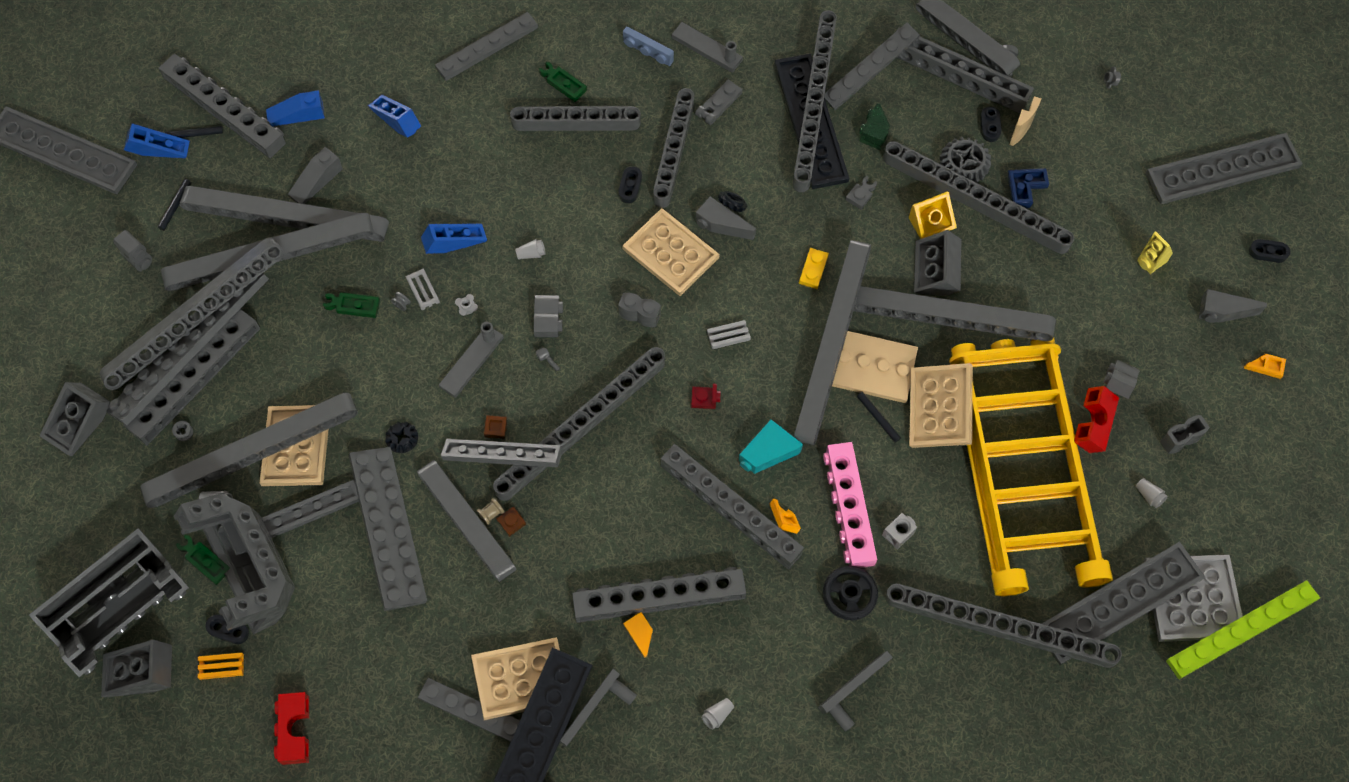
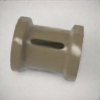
M494 498L484 508L477 510L478 515L486 525H489L490 521L498 514L505 513Z

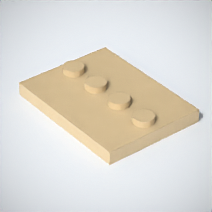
M663 208L622 246L626 253L679 296L719 259L720 255Z
M848 331L832 386L906 403L911 384V368H914L918 347Z
M971 363L911 368L909 441L911 448L972 444L973 365Z
M315 405L268 406L266 428ZM328 430L262 459L260 485H323Z
M557 637L471 655L484 720L525 711L552 647L560 650Z

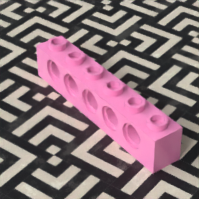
M848 442L828 445L826 453H823L825 465L829 466L830 472H827L828 483L833 485L834 491L831 492L832 502L837 504L838 511H835L837 524L840 523L842 531H839L841 543H845L846 551L843 552L845 563L858 568L875 566L877 556L853 444ZM843 464L846 469L840 470L836 465ZM846 483L850 488L843 489L840 484ZM850 502L854 508L848 509L844 506V503ZM855 522L858 528L853 529L849 527L848 523ZM859 542L862 544V548L857 549L852 543Z

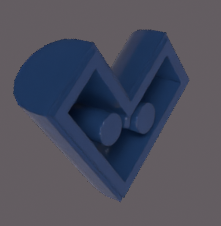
M1046 168L1008 170L1012 201L1026 209L1030 208L1033 204L1031 189H1047L1049 187Z

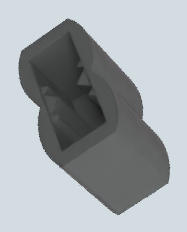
M124 230L114 238V245L120 250V254L137 271L141 272L151 265L152 257L146 252L145 246L129 231Z
M623 293L618 304L619 316L623 319L638 321L646 327L653 328L657 326L661 316V305L651 299H641L633 293Z
M535 295L534 337H558L559 332H562L563 320H559V313H563V301H559V295Z
M1116 360L1115 364L1111 363L1109 365L1103 382L1106 383V388L1129 399L1137 383L1140 369Z
M1202 415L1193 416L1184 424L1173 426L1161 439L1160 443L1168 454L1177 453L1185 445L1198 442L1210 427Z

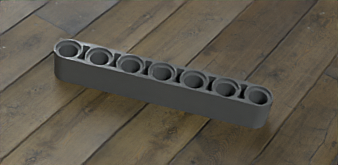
M920 0L915 5L917 11L991 69L1009 76L1020 66V61L1014 54L944 1Z
M688 88L681 89L678 92L654 186V204L659 208H665L671 202L694 109V92Z
M634 106L515 107L510 113L512 127L517 131L637 130L641 125L640 110Z
M432 460L419 469L417 474L496 580L501 582L517 569L437 462Z

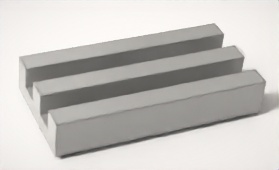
M424 268L405 276L421 310H424L425 307L433 306L432 304L440 303ZM418 276H423L433 299H429ZM415 278L426 302H422L411 279Z
M745 320L707 329L712 349L751 340ZM744 333L743 336H739V337H735V338H731V339H726V340L714 342V340H718V339H722V338H727V337H732V336H734V335H738V334Z

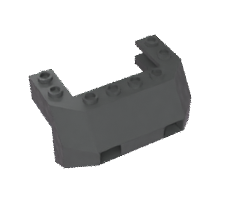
M222 493L181 504L174 518L178 520L182 528V535L203 529L214 554L230 567L225 577L235 597L226 600L227 606L221 607L219 610L220 615H223L226 621L227 630L248 624L254 635L277 623L286 612L295 586L260 514L250 506Z
M138 528L30 613L29 616L58 646L63 661L80 677L83 674H89L95 669V664L98 662L94 652L96 649H102L107 646L111 641V637L116 633L119 635L128 628L127 624L133 619H140L146 613L145 610L149 606H155L161 602L164 594L170 602L173 600L177 601L187 593L186 590L189 587L162 553ZM136 563L139 567L124 578L122 574ZM85 603L90 605L74 619L70 616Z

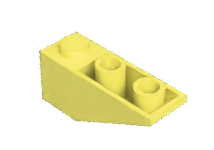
M1154 232L1137 261L1142 269L1147 270L1151 274L1168 262L1173 252L1170 245L1157 232Z

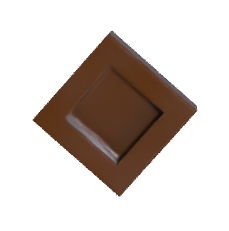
M486 415L485 438L505 439L507 417Z
M514 507L496 518L509 537L526 525V522Z

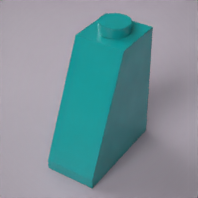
M770 420L740 453V466L744 470L752 471L756 474L800 454L803 444L774 421Z

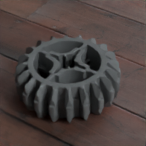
M969 136L967 140L961 137L959 141L954 138L952 142H948L946 147L942 149L939 159L941 165L978 183L979 180L982 181L985 175L989 173L991 155L988 154V148H983L984 143L978 144L977 139L971 141Z

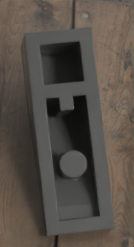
M324 147L310 160L288 193V196L296 203L305 204L343 169L339 157Z
M711 196L696 211L695 221L702 229L706 228L710 232L753 240L755 238V227Z
M1208 289L1201 299L1199 318L1205 319L1209 323H1219L1256 316L1263 312L1267 307V303Z

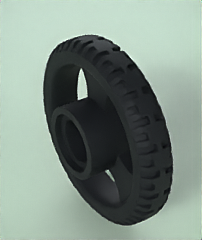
M845 566L829 574L823 586V599L832 614L840 619L855 621L866 617L875 608L878 600V588L873 577L867 571L856 566ZM845 574H854L859 576L860 580L858 582L847 580L841 584L837 578ZM845 590H853L856 596H847ZM870 590V601L864 609L860 610L857 603L862 595V591ZM831 592L839 593L840 601L847 606L845 611L839 609L833 603L830 595Z

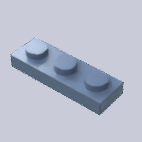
M627 26L623 30V42L628 47L640 50L642 54L655 58L661 64L670 66L674 61L673 50Z

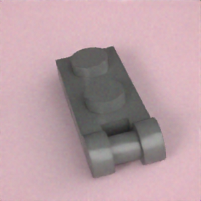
M728 79L696 110L695 115L699 118H704L707 124L712 125L742 94L743 89Z

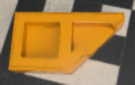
M1265 354L1247 363L1244 369L1281 379L1284 374L1286 359Z
M772 499L770 507L778 527L784 531L797 534L801 528L795 514L789 509L785 511L780 507L778 500Z
M642 612L624 622L623 625L645 658L648 655L653 629Z

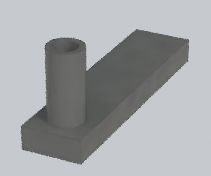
M683 22L672 33V39L731 73L743 61V56L736 53L737 44L734 41H728L726 46Z
M490 322L481 324L482 332L439 384L440 389L454 398L459 395L504 338L503 334L493 329V325Z
M888 651L880 654L817 708L822 714L829 711L844 732H846L855 723L839 702L893 657Z
M612 669L562 736L560 740L562 746L566 747L608 690L628 705L633 702L637 694L617 680L620 674L616 670Z

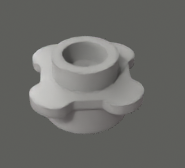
M468 294L462 299L457 298L455 300V304L459 307L460 315H468L478 309L477 304L473 301V295Z

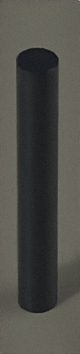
M223 126L169 131L165 133L179 138L223 134Z
M184 179L158 225L160 230L165 231L179 206L185 187L190 186L191 181Z
M864 392L859 393L857 398L895 443L901 439L899 434Z

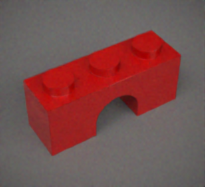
M1105 386L1088 388L1083 406L1089 410L1092 422L1078 424L1074 442L1088 453L1106 451L1119 397Z
M305 692L278 694V701H275V714H278V723L274 725V733L278 737V744L274 746V757L282 765L309 763V740L305 736L294 737L291 733L292 726L297 720L309 718V696Z

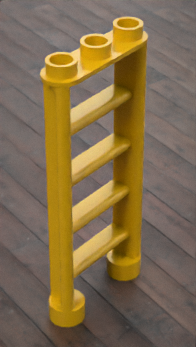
M1054 338L1051 341L1032 339L1030 346L1020 347L1015 346L1014 340L1004 339L994 342L990 350L976 351V347L972 343L954 346L951 349L950 365L971 363L973 367L1045 360L1052 389L976 397L974 386L972 388V444L967 445L992 571L991 577L995 595L1012 596L1029 590L1025 570L1019 568L1010 569L1007 552L1086 544L1089 561L1075 566L1078 586L1087 588L1110 583L1113 580L1108 560L1102 558L1077 444L1074 442L1075 433L1058 362V355L1061 353L1060 346L1055 344ZM1055 405L1062 435L985 443L979 412ZM1065 450L1072 482L994 490L988 458ZM1065 497L1076 498L1083 530L1004 538L998 504Z

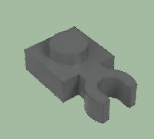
M868 176L864 177L862 186L856 184L846 196V201L860 210L863 209L872 197L873 193L870 191L875 190L877 186L876 181L872 185L867 184Z

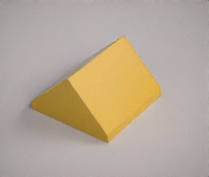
M944 192L912 205L909 220L920 239L957 228L949 192Z

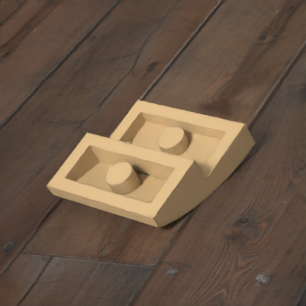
M1034 96L1029 111L1022 109L1009 145H1015L1027 133L1042 98Z

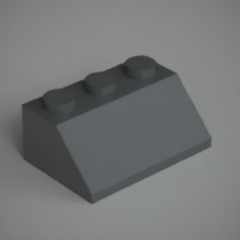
M949 230L917 240L914 293L947 296L960 292L961 239Z

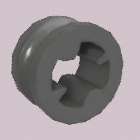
M396 292L395 298L390 300L395 307L402 311H405L407 309L406 305L411 303L405 295Z
M179 421L172 428L174 436L179 441H187L193 435V429L186 421ZM181 428H184L186 431L183 435L180 432Z

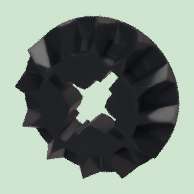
M725 191L720 192L718 195L719 202L729 209L743 212L747 208L745 200L736 193Z
M407 421L405 423L397 422L393 426L390 425V429L386 432L385 441L393 452L406 453L416 446L418 432L414 425L412 426ZM404 431L405 436L408 438H402L399 442L397 435H401Z

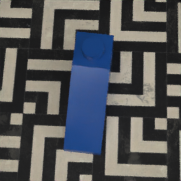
M319 90L299 93L266 109L267 120L271 126L325 118L323 101Z
M384 95L379 96L368 105L373 112L397 133L407 138L415 134L416 130L421 127L411 108Z
M131 124L127 133L124 150L142 156L186 158L190 141Z
M429 224L421 236L426 254L447 253L487 241L482 224Z

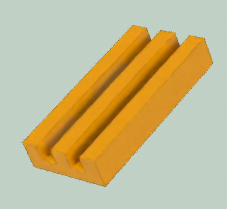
M243 653L198 657V679L200 680L244 676ZM239 659L237 662L205 664V662ZM239 667V670L204 673V670Z

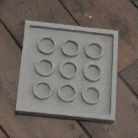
M1230 555L1191 556L1205 578L1153 609L1159 642L1202 640L1243 617Z

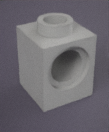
M901 513L885 528L882 536L898 550L915 533L917 526L910 516H905ZM896 527H903L906 533H899Z

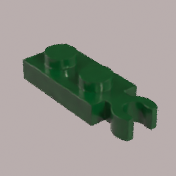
M546 61L545 66L548 70L539 68V74L547 78L548 84L574 102L587 91L585 84L559 66L553 69L552 64Z
M341 292L339 297H335L331 293L325 295L327 300H332L329 304L323 303L326 310L336 308L337 314L377 318L380 304L379 297Z
M185 535L184 538L188 541V544L181 546L177 543V548L181 552H187L184 558L217 585L225 577L230 567L200 541L194 545L191 537Z

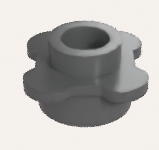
M1114 66L1104 75L1107 89H1110L1111 86H1117L1121 79V73L1116 71Z

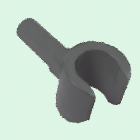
M546 348L536 351V356L540 362L546 359L556 371L560 369L552 360Z

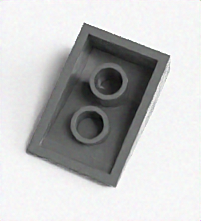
M65 382L40 433V437L67 455L73 456L103 421L110 401L82 383Z
M150 640L103 654L101 697L151 693L171 688L172 645L157 640Z

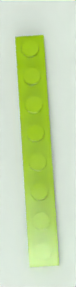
M1306 580L1170 657L1166 662L1180 680L1313 604L1320 597Z

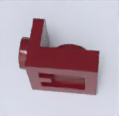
M713 383V388L692 386L691 408L716 409V402L720 403L721 390H717V384Z

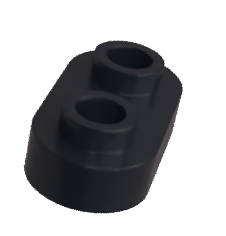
M986 107L982 110L980 116L982 137L988 142H995L1000 138L1002 132L1000 112L995 107Z
M628 167L623 172L619 187V198L624 203H633L638 198L642 182V172L639 168Z
M1257 239L1250 245L1249 254L1257 260L1282 263L1290 256V248L1283 242Z
M213 615L206 622V631L214 638L238 645L244 643L249 637V629L246 625L227 630V624L222 615ZM218 624H222V628L220 630H215V627ZM237 631H242L239 637H235Z

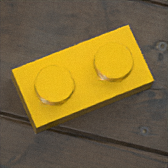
M810 248L799 284L818 289L829 253Z

